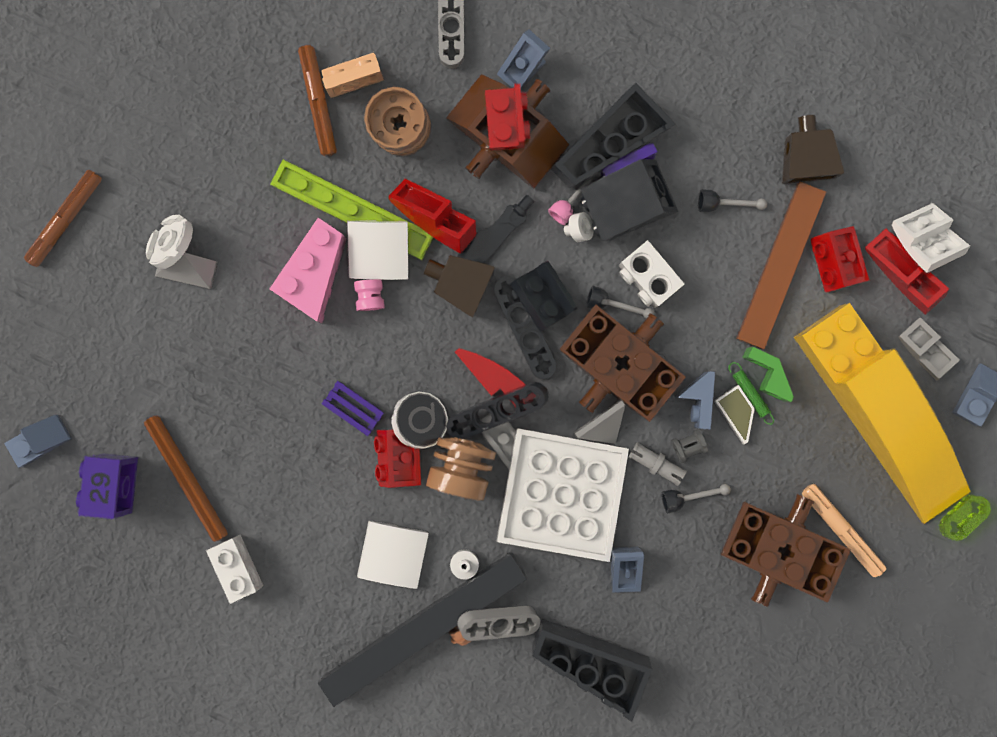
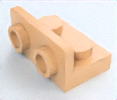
M374 53L322 70V80L330 98L384 80Z

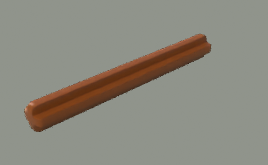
M159 416L150 417L144 422V425L212 541L217 542L226 537L228 534L227 530Z

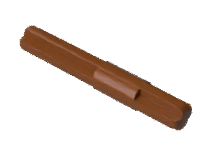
M311 45L301 46L298 49L320 153L323 156L334 155L337 150L315 48Z
M87 170L25 254L24 260L35 267L42 263L101 182L102 178L92 170Z

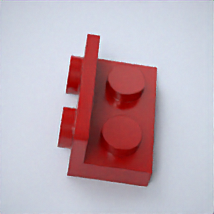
M520 83L514 84V88L485 90L490 151L524 148L525 139H530L529 121H523L522 111L528 110L527 93L521 92Z
M854 226L830 231L811 238L813 253L825 292L869 281Z
M377 430V436L374 438V449L378 453L375 477L379 482V486L394 488L421 485L420 449H415L401 443L394 434V430Z

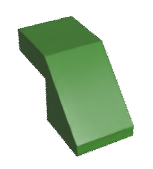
M755 347L747 348L742 358L768 370L759 391L783 402H792L793 394L780 359Z

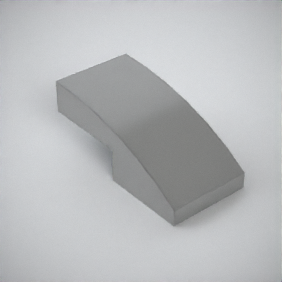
M921 317L898 337L913 357L936 381L960 361L939 340L941 336Z

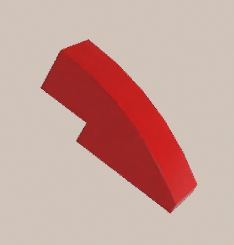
M406 178L388 196L389 201L414 224L460 254L476 236V220L452 209V202Z
M884 229L865 247L867 253L883 273L925 315L946 297L949 288L931 272H925L905 250L900 240L888 229Z
M460 348L455 351L491 396L499 389L506 393L526 385L509 370L488 358ZM532 392L522 399L523 403L535 398L536 395Z

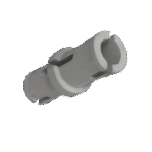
M636 442L628 456L630 459L632 458L649 468V472L653 475L657 473L676 486H679L681 478L683 479L687 472L685 469L683 470L666 460L665 455L662 453L658 455L639 442Z

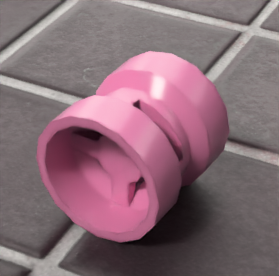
M381 279L354 282L355 291L358 293V300L356 301L357 311L385 309L384 299L381 298V291L383 289Z

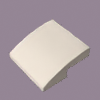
M933 203L898 218L892 223V227L905 250L927 273L965 255L970 248L968 243L949 229L953 219Z
M347 221L349 278L408 279V222Z
M368 521L357 577L374 582L417 589L429 533L423 530L398 527L394 524Z

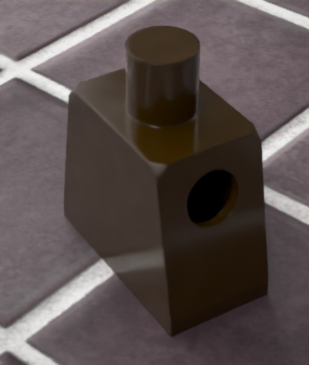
M815 115L799 117V132L791 133L785 140L783 184L798 183L800 181L830 180L843 175L844 169L833 131L831 129L817 130Z
M450 255L446 265L430 259L423 274L438 281L434 293L473 317L495 267Z

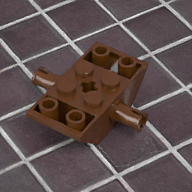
M482 74L446 117L450 123L481 148L465 167L470 174H474V177L480 179L493 160H498L530 187L535 189L568 148L569 143L552 123L535 110L547 93L550 92L546 84L542 87L541 80L536 79L526 92L528 110L522 111L523 121H529L530 139H525L524 148L490 151L485 90L507 89L508 87Z
M595 304L559 349L582 371L594 379V384L578 403L585 407L593 399L586 408L593 414L606 395L612 394L650 422L686 378V376L653 351L648 344L660 328L664 326V323L659 319L650 328L657 317L649 313L635 333L630 332ZM616 357L619 359L626 358V369L617 370L615 368L618 364L615 361Z
M797 494L788 517H784V519L743 502L720 555L760 572L759 575L762 577L751 598L753 601L769 607L777 585L783 582L828 603L851 549L805 529L804 523L814 501ZM779 547L786 548L784 554L781 555V553L778 552Z

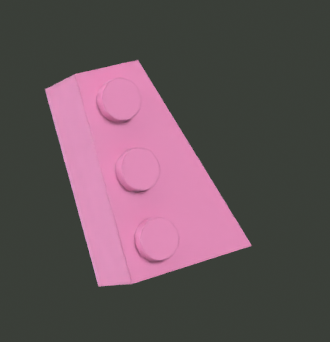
M318 218L274 281L270 290L317 322L323 323L325 309L331 295V288L347 238Z

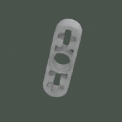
M438 0L439 58L441 63L450 69L459 67L465 57L464 0H454V12H449L448 0ZM453 19L459 23L460 27L457 32L448 33L444 30L443 26L447 20ZM449 41H454L455 53H460L455 55L452 61L449 60L447 55H444L449 53Z
M517 606L468 611L460 616L457 625L464 639L476 641L531 635L538 630L541 622L534 608L531 606ZM506 619L505 623L502 626L497 628L493 627V624L497 620Z

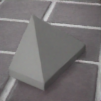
M184 253L174 265L166 269L157 268L155 276L211 289L218 262Z
M622 400L617 401L573 432L574 435L580 439L616 444L625 409L624 402Z

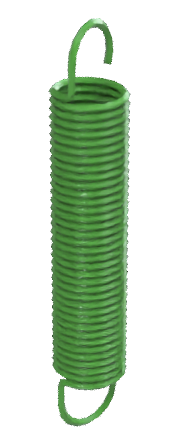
M733 362V363H731V364L729 365V371H730V372H731L730 366H731L732 364H737V365L741 368V366H740L738 363H736V362ZM742 368L739 372L732 375L755 408V411L759 414V417L762 418L768 413L772 417L770 409ZM772 417V419H773V422H772V423H767V424L772 425V424L774 423V418Z

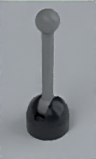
M701 189L698 197L699 212H712L719 205L757 207L759 210H764L767 207V201L765 199H758L757 201L720 199V196L715 191Z
M596 286L591 287L586 302V307L590 309L595 304L601 309L610 305L641 314L644 318H647L649 313L654 315V311L651 308L644 310L610 300L608 293Z
M723 484L717 489L684 496L680 491L666 490L662 491V502L666 513H673L681 510L685 501L716 494L728 495L731 492V488L729 485Z

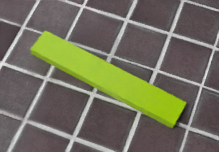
M284 159L270 184L345 223L347 221L376 220L377 222L406 221ZM408 222V254L423 261L434 238L420 227Z

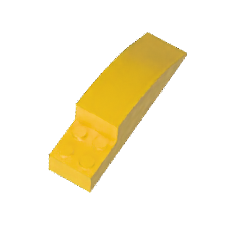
M850 303L838 306L794 337L923 524L971 492L944 430L906 365L895 349L882 350Z

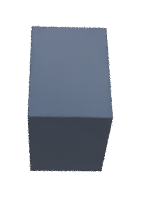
M639 547L612 548V593L641 591L644 554Z

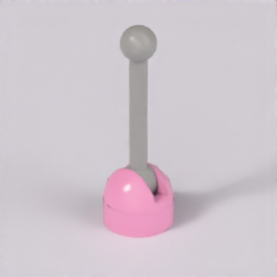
M601 170L588 177L568 201L559 200L555 202L548 210L551 217L558 223L566 225L571 215H573L571 205L582 193L580 189L589 185L594 178L600 177Z

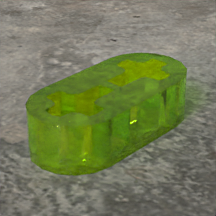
M977 495L964 497L940 520L939 529L941 534L951 540H963L990 515V503L984 497ZM972 502L979 504L977 508L980 512L978 514L970 513L973 509L971 506ZM951 522H960L957 525L958 533L950 532L952 529Z

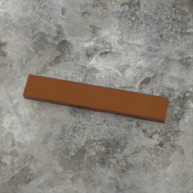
M801 181L797 183L736 340L762 350L765 349L826 191Z

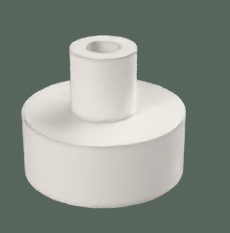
M586 212L573 214L569 218V224L564 226V232L566 236H572L576 242L590 240L594 233L593 222Z
M467 549L457 551L450 562L452 573L459 579L472 578L477 573L479 567L478 557L474 552Z

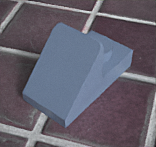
M529 29L523 33L497 75L512 88H514V84L520 83L522 89L545 64L544 57L551 48Z
M978 364L952 413L977 427H982L991 408L997 402V372L983 364Z
M704 372L674 397L696 400V405H692L691 422H695L694 428L711 429L715 372Z
M53 415L20 430L21 434L4 444L17 467L21 468L72 438L60 417Z

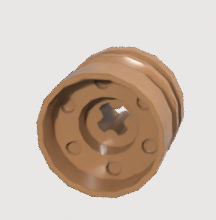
M390 87L382 89L371 98L366 106L364 121L367 132L382 149L392 155L406 156L414 154L424 147L430 137L431 122L428 112L417 96L405 88ZM403 120L406 123V127H400L398 130L395 123H401Z
M439 437L437 445L449 450L448 453L434 452V456L445 461L444 467L431 466L426 486L459 497L484 501L489 481L477 476L478 470L492 471L493 466L481 462V458L494 460L496 452L474 441L458 437Z

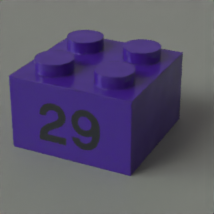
M115 454L85 456L79 469L82 485L76 497V506L79 508L78 516L115 519L131 514L133 512L138 457Z

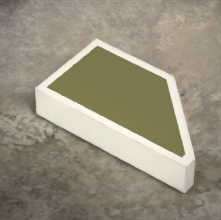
M736 385L715 399L714 403L741 443L746 444L749 440L755 408L740 386Z

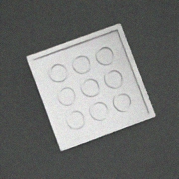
M517 428L496 541L610 562L629 449Z

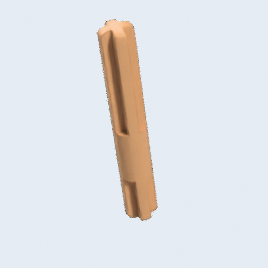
M815 484L807 486L802 491V495L814 501L812 507L847 548L851 549L853 555L872 577L881 576L886 570L884 563Z

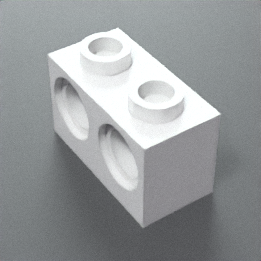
M648 240L618 265L622 269L619 272L622 278L629 285L634 283L640 290L638 293L639 298L648 307L650 305L654 308L658 307L684 285V282ZM635 259L644 260L647 264L646 272L639 273L635 271L633 261ZM654 280H660L664 283L665 292L662 295L655 294L652 291L651 284Z
M241 535L206 550L230 604L257 592L263 587Z

